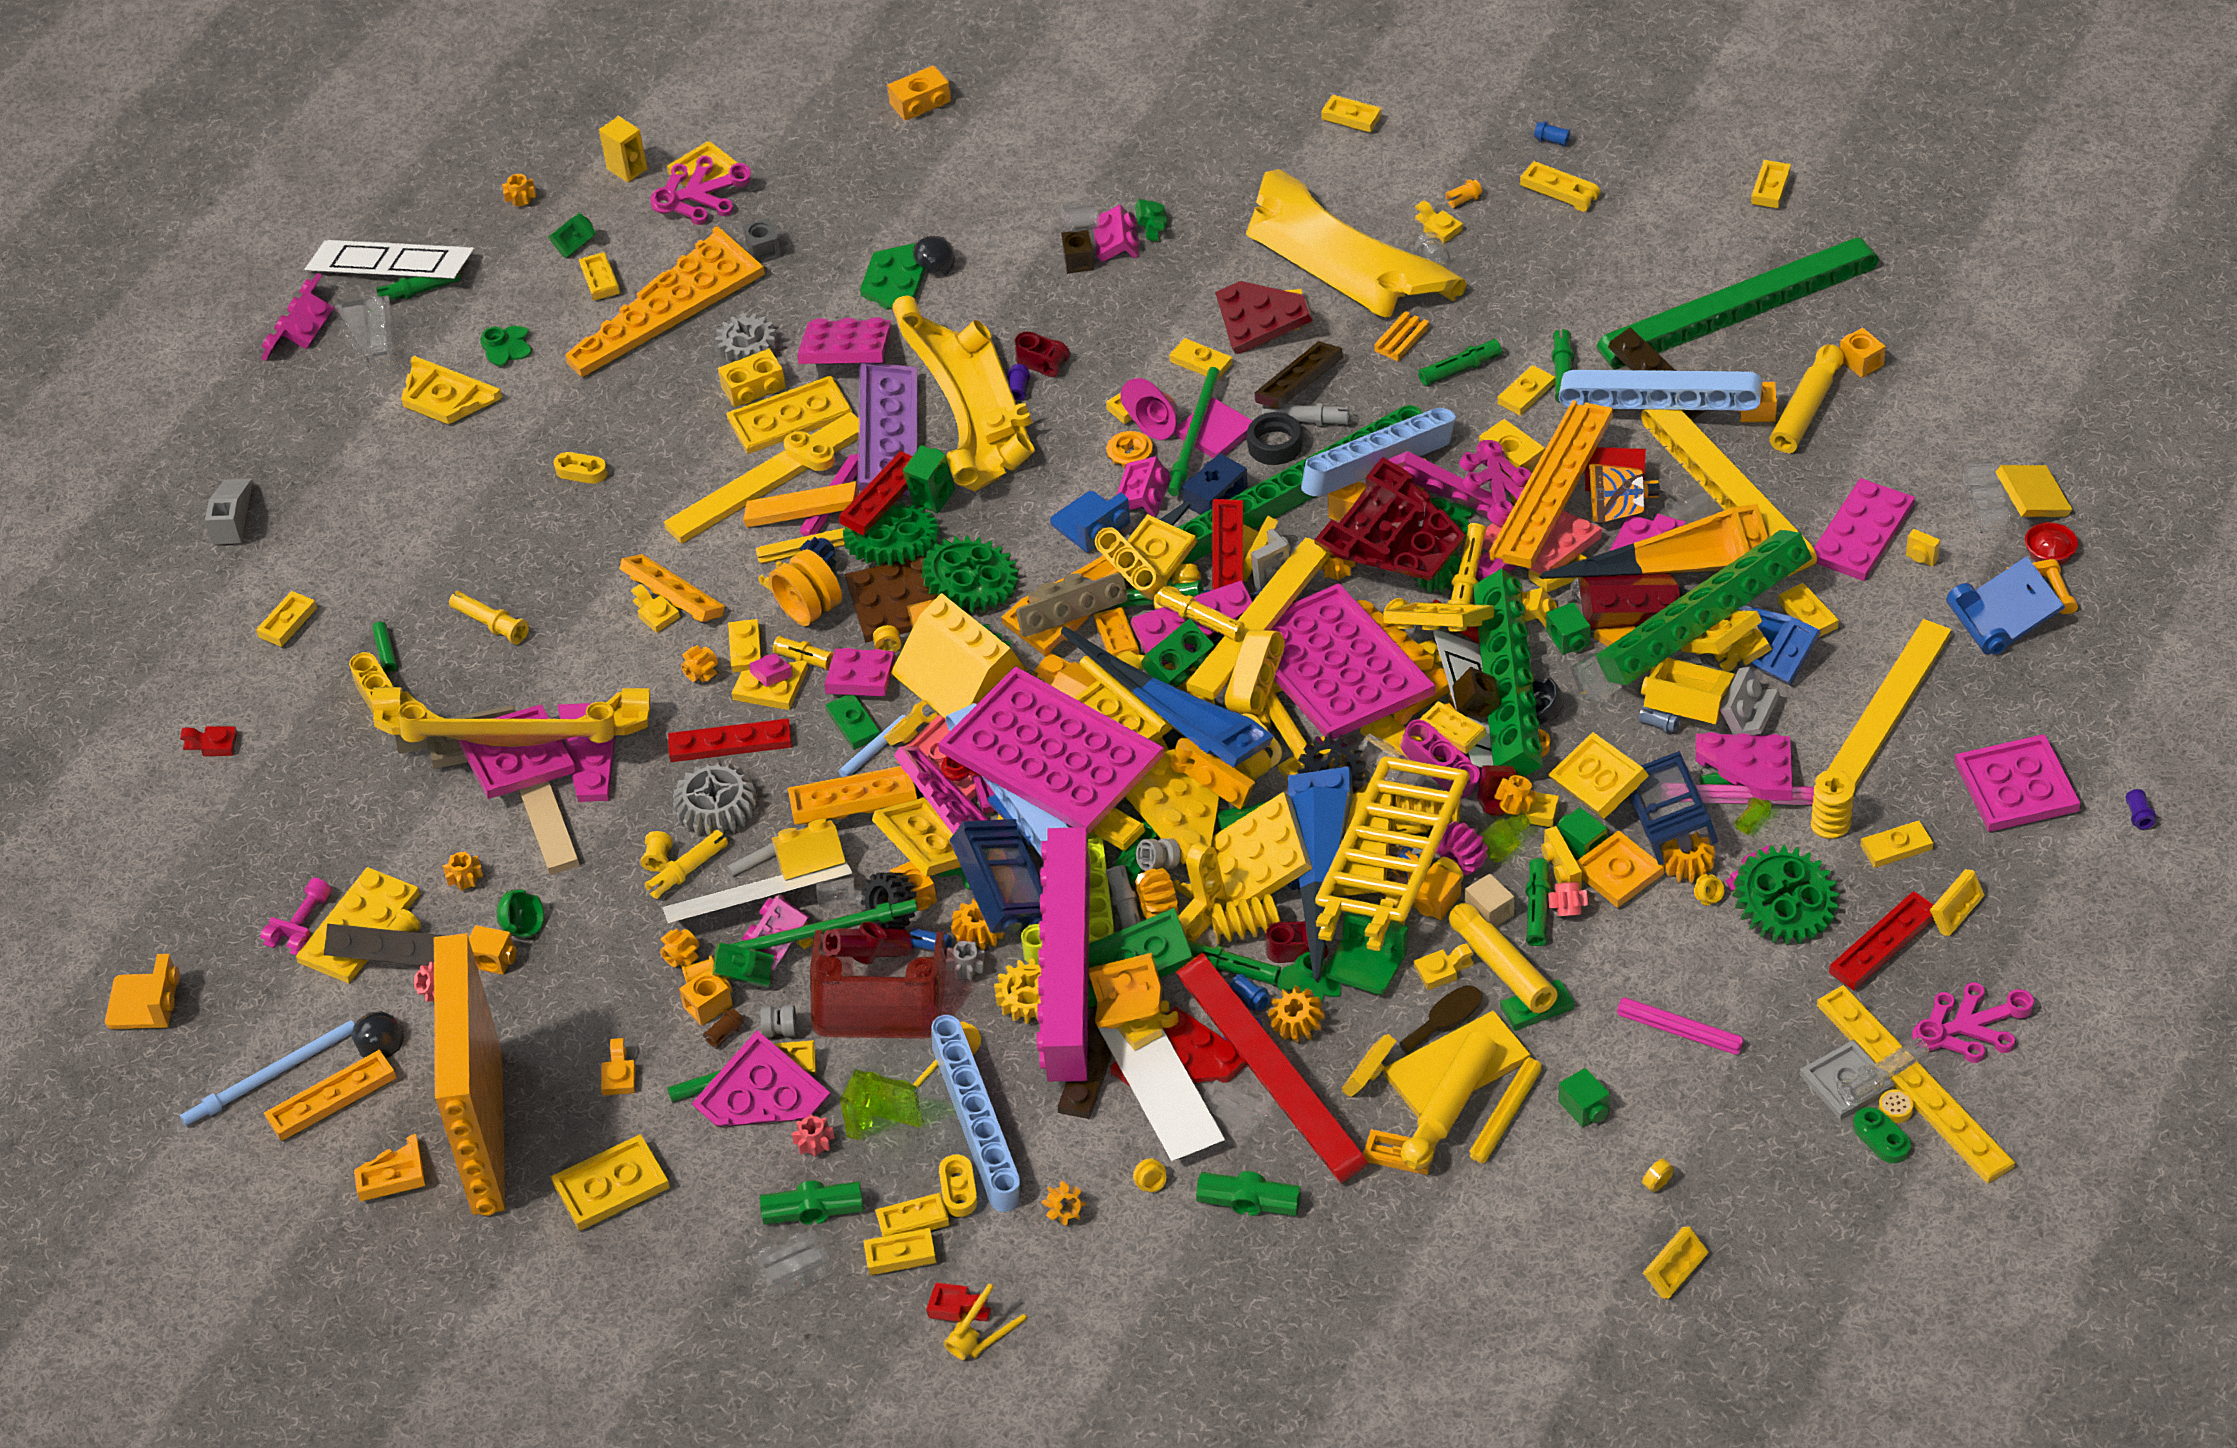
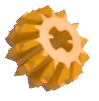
M1698 831L1692 835L1689 834L1693 846L1688 852L1680 850L1676 838L1664 842L1662 846V857L1664 860L1662 865L1666 868L1667 877L1676 875L1678 883L1683 878H1688L1692 885L1695 877L1699 878L1703 874L1711 873L1714 868V846L1710 845L1708 837L1700 838Z
M1153 868L1138 874L1135 881L1140 909H1142L1146 919L1172 908H1175L1176 912H1178V901L1173 882L1171 881L1170 874L1164 868Z
M973 898L971 904L961 903L959 910L953 911L951 930L957 943L958 941H968L971 943L974 941L975 946L985 950L986 944L996 947L997 939H1003L1004 932L990 933L979 906Z
M1296 985L1290 994L1282 989L1281 994L1283 998H1272V1004L1275 1008L1268 1010V1015L1272 1020V1029L1279 1032L1284 1040L1292 1036L1293 1041L1298 1043L1301 1035H1305L1307 1039L1311 1040L1312 1034L1310 1031H1321L1319 1021L1325 1019V1013L1323 1009H1320L1322 1007L1320 998L1314 997L1313 992L1308 988L1301 993L1300 988Z

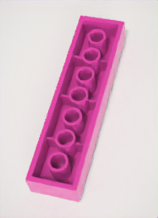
M1086 827L1047 828V841H1041L1042 860H1044V867H1041L1043 894H1040V912L1043 915L1042 921L1039 922L1040 941H1042V948H1039L1041 976H1038V994L1041 996V1003L1037 1005L1038 1023H1040V1031L1037 1032L1040 1069H1046L1048 1082L1087 1081L1090 857Z

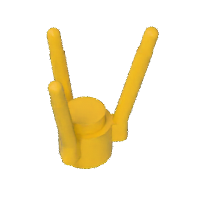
M993 1284L987 1285L969 1313L963 1314L961 1322L957 1323L954 1330L943 1342L945 1348L960 1360H965L968 1355L976 1359L982 1350L1027 1319V1316L1022 1314L978 1344L979 1334L970 1324L992 1292Z

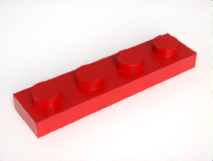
M900 451L841 512L839 524L864 535L908 489L903 469L913 456Z
M1213 499L1212 590L1238 581L1243 582V500Z
M789 718L668 733L670 763L792 748Z
M1915 891L1911 892L1829 966V974L1855 991L1934 920L1930 911L1934 904Z

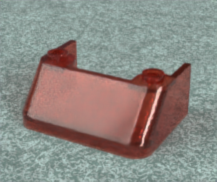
M815 930L810 964V1004L812 1028L817 1035L846 1038L926 1039L932 1037V1023L937 1017L942 1015L947 974V952L943 931H937L934 957H918L913 959L906 968L905 977L842 976V963L836 957L827 956L823 951L822 930Z

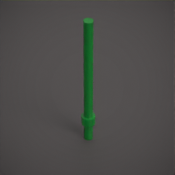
M1210 367L1178 461L1173 464L1170 473L1172 479L1168 488V493L1171 496L1179 494L1183 481L1188 477L1190 471L1189 462L1220 373L1217 367Z
M915 899L892 905L890 902L878 904L876 909L729 945L751 948L758 951L823 935L826 930H833L835 928L848 929L860 926L866 921H880L881 924L894 921V917L917 912L918 907Z

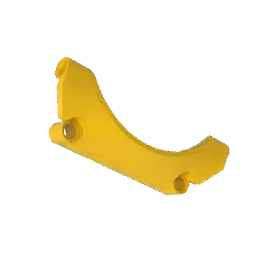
M1276 169L1264 173L1256 200L1260 207H1255L1246 235L1364 305L1371 312L1382 317H1391L1398 298L1404 297L1405 293L1414 295L1438 292L1451 301H1455L1457 295L1461 296L1466 288V280L1439 263L1397 249L1347 225L1320 206L1310 195L1306 184L1283 170Z
M899 297L893 303L892 309L901 334L937 380L952 408L959 432L958 448L949 451L946 455L953 479L957 485L976 492L1000 479L1006 473L1004 467L1014 471L1035 451L1025 427L1016 426L1013 428L1015 434L989 444L982 429L979 416L1003 407L1009 412L1017 405L991 339V333L982 322L976 319L960 333L956 330L953 332L942 325L922 317L918 304L913 297Z
M373 687L374 727L391 735H401L408 742H419L427 736H442L476 744L507 747L545 744L573 737H588L593 742L603 743L611 740L614 735H629L648 727L650 688H622V692L616 693L607 702L600 701L590 704L586 709V715L578 719H444L426 709L424 704L416 701L407 691H402V687Z

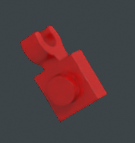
M206 726L205 732L202 733L195 728H182L180 739L185 740L183 750H201L203 757L233 756L237 729L236 726Z
M935 1283L926 1308L928 1318L961 1322L963 1314L969 1313L980 1294L970 1295L968 1286ZM988 1298L975 1316V1320L988 1321L992 1310L991 1307H986Z

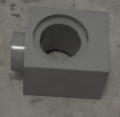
M769 218L743 225L746 246L754 259L759 263H764L781 258L779 240Z

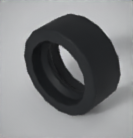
M1279 412L1265 413L1256 417L1247 429L1249 454L1256 461L1266 465H1281L1294 460L1302 448L1300 423L1294 417ZM1270 432H1283L1291 437L1289 441L1278 445H1268L1258 440L1260 436Z

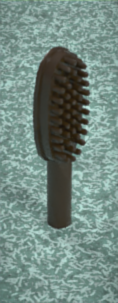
M1467 985L1455 989L1444 996L1429 1011V1020L1399 1042L1401 1049L1407 1053L1435 1031L1445 1032L1461 1024L1480 1005L1482 1000L1481 991L1475 986Z

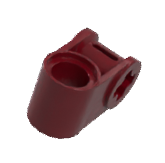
M1031 331L1021 332L1015 337L1016 363L1025 365L1028 369L1040 372L1043 375L1055 377L1059 373V366L1070 357L1069 348L1058 340H1052Z
M1305 921L1276 922L1267 928L1266 956L1270 961L1275 963L1295 962L1300 955L1310 952ZM1326 944L1323 959H1325L1328 955V948Z

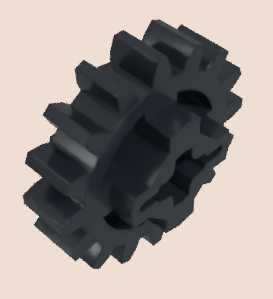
M1327 733L1324 741L1319 736H1316L1313 740V745L1306 744L1303 749L1306 754H1301L1298 759L1304 765L1299 766L1297 773L1328 770L1330 768L1328 764L1334 758V769L1350 767L1352 772V791L1356 792L1360 787L1357 781H1363L1365 773L1359 770L1365 768L1366 761L1358 760L1363 751H1354L1352 749L1355 743L1353 740L1345 744L1342 734L1339 735L1337 740H1333L1331 733ZM1331 749L1330 752L1326 754L1318 753L1322 750Z

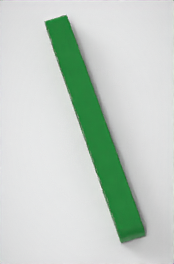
M1861 237L1847 240L1610 332L1598 341L1597 351L1614 370L1621 369L1620 366L1626 367V365L1608 346L1612 339L1630 327L1659 354L1669 350V347L1674 348L1695 340L1694 337L1698 339L1720 330V327L1722 329L1744 321L1743 318L1749 319L1769 311V308L1772 310L1792 302V299L1798 300L1818 292L1817 289L1821 291L1841 283V280L1846 281L1867 273L1866 270L1868 272L1872 271L1878 265L1879 256Z
M1403 406L1229 500H1243V525L1256 529L1264 524L1267 516L1274 519L1315 497L1304 493L1301 489L1305 462L1308 458L1422 414V411L1417 406ZM1212 509L1177 527L1196 536L1197 539L1196 545L1181 564H1191L1212 552Z

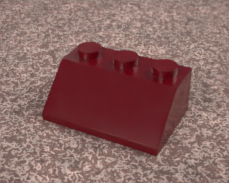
M1669 573L1578 577L1582 612L1590 625V629L1637 627L1680 598L1679 586Z

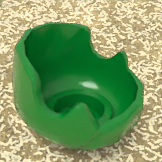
M514 889L507 891L500 898L496 914L497 922L503 931L510 932L513 937H531L540 931L544 923V909L537 895L528 894L524 889Z

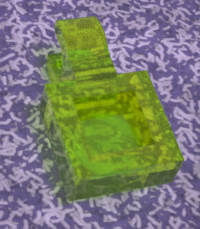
M1524 813L1518 817L1513 815L1508 820L1504 818L1497 819L1479 835L1483 837L1482 842L1488 847L1486 852L1494 863L1501 862L1521 844L1516 836L1531 824Z

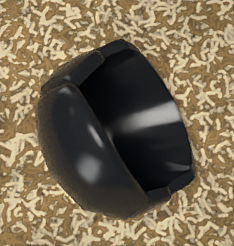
M927 236L914 245L913 260L919 266L925 267L930 274L941 270L943 275H948L954 265V249L941 236Z
M1547 677V680L1535 678L1532 684L1537 702L1535 706L1536 716L1539 724H1545L1556 719L1563 708L1564 696L1558 684L1551 677Z
M383 1011L364 1015L356 1021L352 1030L353 1042L363 1058L378 1050L381 1051L385 1058H389L399 1051L404 1040L401 1027L396 1018Z

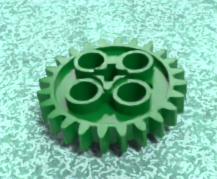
M901 502L898 506L893 504L864 535L847 527L843 529L845 549H849V554H856L857 560L865 558L867 564L876 560L878 566L884 561H887L889 566H892L894 561L904 564V559L907 558L915 561V555L925 556V550H933V544H937V538L939 537L937 519L933 518L932 512L925 513V507L916 509V504L905 507L904 502Z
M967 535L964 541H960L957 536H954L953 543L943 539L942 546L935 543L933 550L927 551V556L923 559L921 578H924V587H930V595L938 594L939 596L942 593L962 610L967 606L971 613H974L975 607H980L983 612H986L987 605L997 609L998 602L1006 604L1007 597L1012 598L1013 591L1017 586L1018 569H1015L1016 562L1010 561V553L1001 554L1002 546L992 548V541L983 544L981 543V537H978L974 542Z
M1771 845L1766 854L1759 849L1754 857L1749 855L1745 865H1741L1733 883L1737 887L1732 896L1739 898L1735 908L1745 909L1740 917L1741 920L1750 918L1752 922L1749 929L1752 930L1760 927L1761 938L1770 933L1772 934L1773 943L1780 936L1783 937L1785 945H1789L1792 937L1799 944H1802L1805 936L1812 940L1817 932L1823 933L1827 927L1826 924H1830L1834 918L1832 914L1838 908V905L1834 902L1839 896V893L1832 891L1836 881L1826 880L1831 871H1820L1819 867L1822 861L1818 860L1812 863L1810 861V852L1802 857L1799 856V847H1796L1792 853H1788L1786 845H1782L1777 853ZM1785 872L1792 874L1795 878L1788 877ZM1758 885L1766 887L1769 891L1762 890ZM1802 898L1810 900L1813 904L1806 903ZM1776 911L1784 913L1786 917L1778 915Z

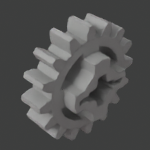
M754 313L750 318H746L745 314H741L739 319L730 317L731 323L723 322L722 329H717L716 331L717 349H719L720 356H726L727 362L733 359L737 361L769 348H776L775 341H777V336L773 323L767 322L764 316L757 319Z

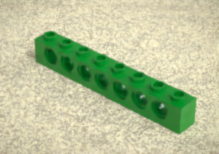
M1779 530L1596 654V659L1608 682L1628 685L1813 559L1801 532Z
M1501 568L1473 585L1475 605H1493L1494 618L1482 621V626H1478L1482 669L1484 673L1495 677L1500 704L1488 715L1493 766H1513L1516 775L1525 777L1543 767L1541 757L1542 746L1538 733L1539 722L1535 708L1537 702L1533 692L1532 682L1534 678L1530 667L1531 654L1528 649V630L1525 626V607L1522 602L1521 592L1523 587L1517 577L1511 576Z

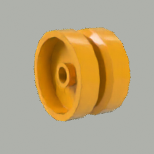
M808 549L802 550L790 558L789 564H782L771 571L768 577L770 588L780 607L788 616L804 627L819 619L822 612H828L839 605L843 598L838 580L830 567L820 556Z

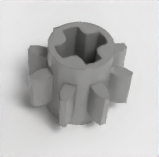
M958 941L954 948H947L946 971L953 970L956 980L959 978L971 981L976 972L983 973L984 950L977 951L974 941L972 943Z

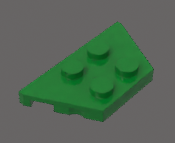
M916 243L873 252L860 287L861 297L878 303L880 307L886 310L892 309L893 303L899 297L911 296L915 299L926 270L925 267L919 266L913 260V248Z

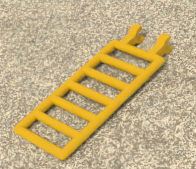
M1384 756L1380 759L1315 898L1318 906L1325 907L1323 913L1319 914L1316 920V926L1321 927L1318 934L1319 939L1332 940L1337 921L1342 911L1374 917L1365 929V936L1370 937L1367 948L1376 951L1381 950L1385 933L1391 920L1403 922L1410 912L1469 780L1470 775L1467 771L1390 756ZM1389 769L1454 782L1448 792L1388 781L1385 778ZM1383 792L1443 803V807L1438 815L1374 802L1378 793ZM1369 814L1433 826L1429 838L1363 825ZM1357 838H1364L1422 849L1423 851L1419 860L1415 861L1353 849ZM1347 861L1410 872L1412 875L1408 884L1345 873L1342 870ZM1339 884L1401 896L1402 898L1397 908L1331 896L1335 885Z

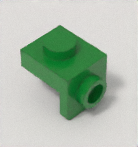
M579 212L547 238L559 253L566 258L597 233L591 221Z

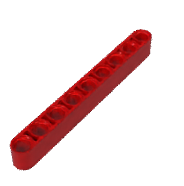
M1201 953L1177 970V976L1332 1174L1337 1177L1340 1184L1345 1183L1368 1166L1369 1163L1358 1147L1207 957Z

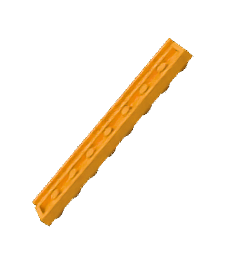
M1572 400L1489 551L1490 560L1500 558L1503 559V563L1532 568L1613 418V408L1590 403L1579 405L1577 401Z

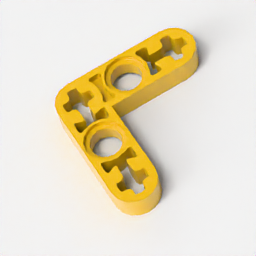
M1201 842L1193 844L1187 854L1186 866L1194 899L1179 915L1187 941L1192 940L1193 942L1212 923L1211 914H1213L1214 904L1219 903L1223 909L1226 902V893L1216 850Z

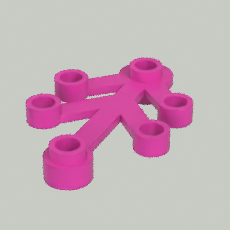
M700 156L697 159V167L686 188L676 191L679 182H684L687 179L688 170L683 164H675L671 169V176L666 186L656 189L651 195L650 205L654 211L661 214L675 211L691 217V221L695 225H701L707 221L706 209L703 207L694 208L682 201L690 199L716 209L719 216H728L733 211L732 202L729 199H720L706 193L731 185L738 188L746 186L751 179L750 168L744 163H736L730 167L728 175L701 183L705 174H709L713 170V160L709 156ZM707 163L709 166L703 167L701 164ZM677 171L684 172L682 175L675 174ZM742 176V177H744V178H742V179H737L736 177ZM721 206L729 207L726 210L720 209ZM702 214L703 217L696 218L695 215Z
M1482 440L1477 445V452L1475 454L1465 452L1459 461L1460 466L1468 471L1463 480V485L1466 489L1476 492L1482 485L1490 481L1494 503L1488 510L1487 516L1492 523L1503 527L1513 509V505L1506 500L1504 488L1518 500L1532 473L1524 467L1516 468L1505 458V453L1498 442ZM1479 464L1487 466V469L1479 473L1473 472ZM1500 467L1512 477V480L1500 470Z
M1968 983L1964 988V999L1955 1019L1942 1024L1945 1014L1951 1012L1954 1008V997L1947 992L1938 993L1934 998V1008L1929 1019L1920 1021L1914 1027L1912 1040L1917 1047L1923 1050L1933 1051L1943 1047L1964 1054V1058L1971 1063L1982 1061L1985 1051L1984 1046L1976 1041L1965 1042L1952 1037L1953 1035L1964 1034L1994 1044V1048L2001 1053L2011 1052L2015 1043V1038L2011 1033L2006 1031L1998 1032L1982 1026L2010 1016L2015 1018L2028 1017L2033 1009V996L2026 990L2016 989L2008 994L2005 1004L1972 1014L1976 1004L1983 1000L1984 988L1979 983ZM1977 991L1979 994L1971 995L1969 992ZM1944 1000L1949 1002V1004L1942 1005L1939 1003V1001ZM2007 1040L2009 1044L2004 1045L2001 1044L1999 1041ZM1969 1050H1977L1979 1054H1971Z

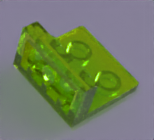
M854 1070L840 1098L847 1138L859 1141L863 1131L870 1129L874 1116L918 1128L921 1127L922 1117L917 1087L905 1080L883 1077L872 1071Z

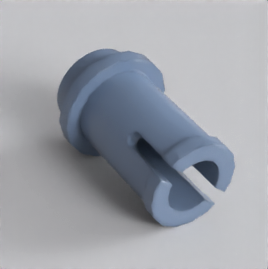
M1643 705L1642 709L1646 710V712L1640 711V723L1662 728L1667 734L1670 731L1675 733L1678 730L1681 722L1680 715L1644 707Z

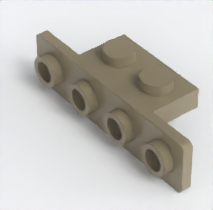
M1117 572L1097 580H1091L1079 573L1065 576L1061 582L1045 583L1038 586V590L1028 593L1030 604L1016 609L1020 633L1022 636L1028 637L1127 601L1123 575Z
M507 706L445 719H493L516 712L514 706ZM395 735L399 754L429 749L433 769L468 762L457 739L427 736L419 742H408L401 735Z

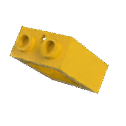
M1666 658L1651 669L1650 677L1646 676L1644 678L1641 694L1645 695L1644 707L1716 724L1722 715L1720 707L1735 678V674Z

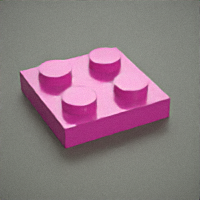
M835 649L825 681V694L885 696L891 671L895 663V652L883 651L881 649Z

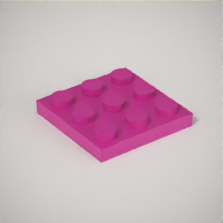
M872 317L861 321H856L854 318H843L839 321H828L825 318L814 319L807 323L797 353L798 364L883 362L892 331L891 320H884L881 317Z
M542 704L493 719H549ZM457 739L487 799L575 773V764L562 740L530 746L507 747L476 744Z
M2045 734L1955 754L1954 763L1988 832L2079 812L2080 801Z

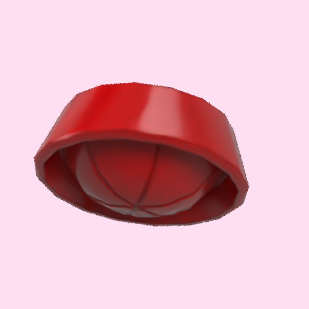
M2044 522L2033 526L2027 531L2025 545L2028 554L2034 561L2054 559L2058 561L2059 565H2062L2070 560L2078 547V538L2065 525Z

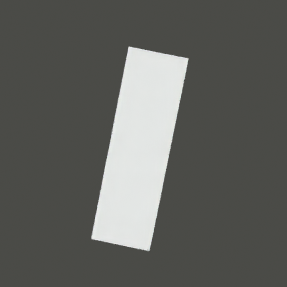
M1099 1028L1171 1161L1225 1140L1163 1029L1161 1037L1134 1051L1117 1028Z

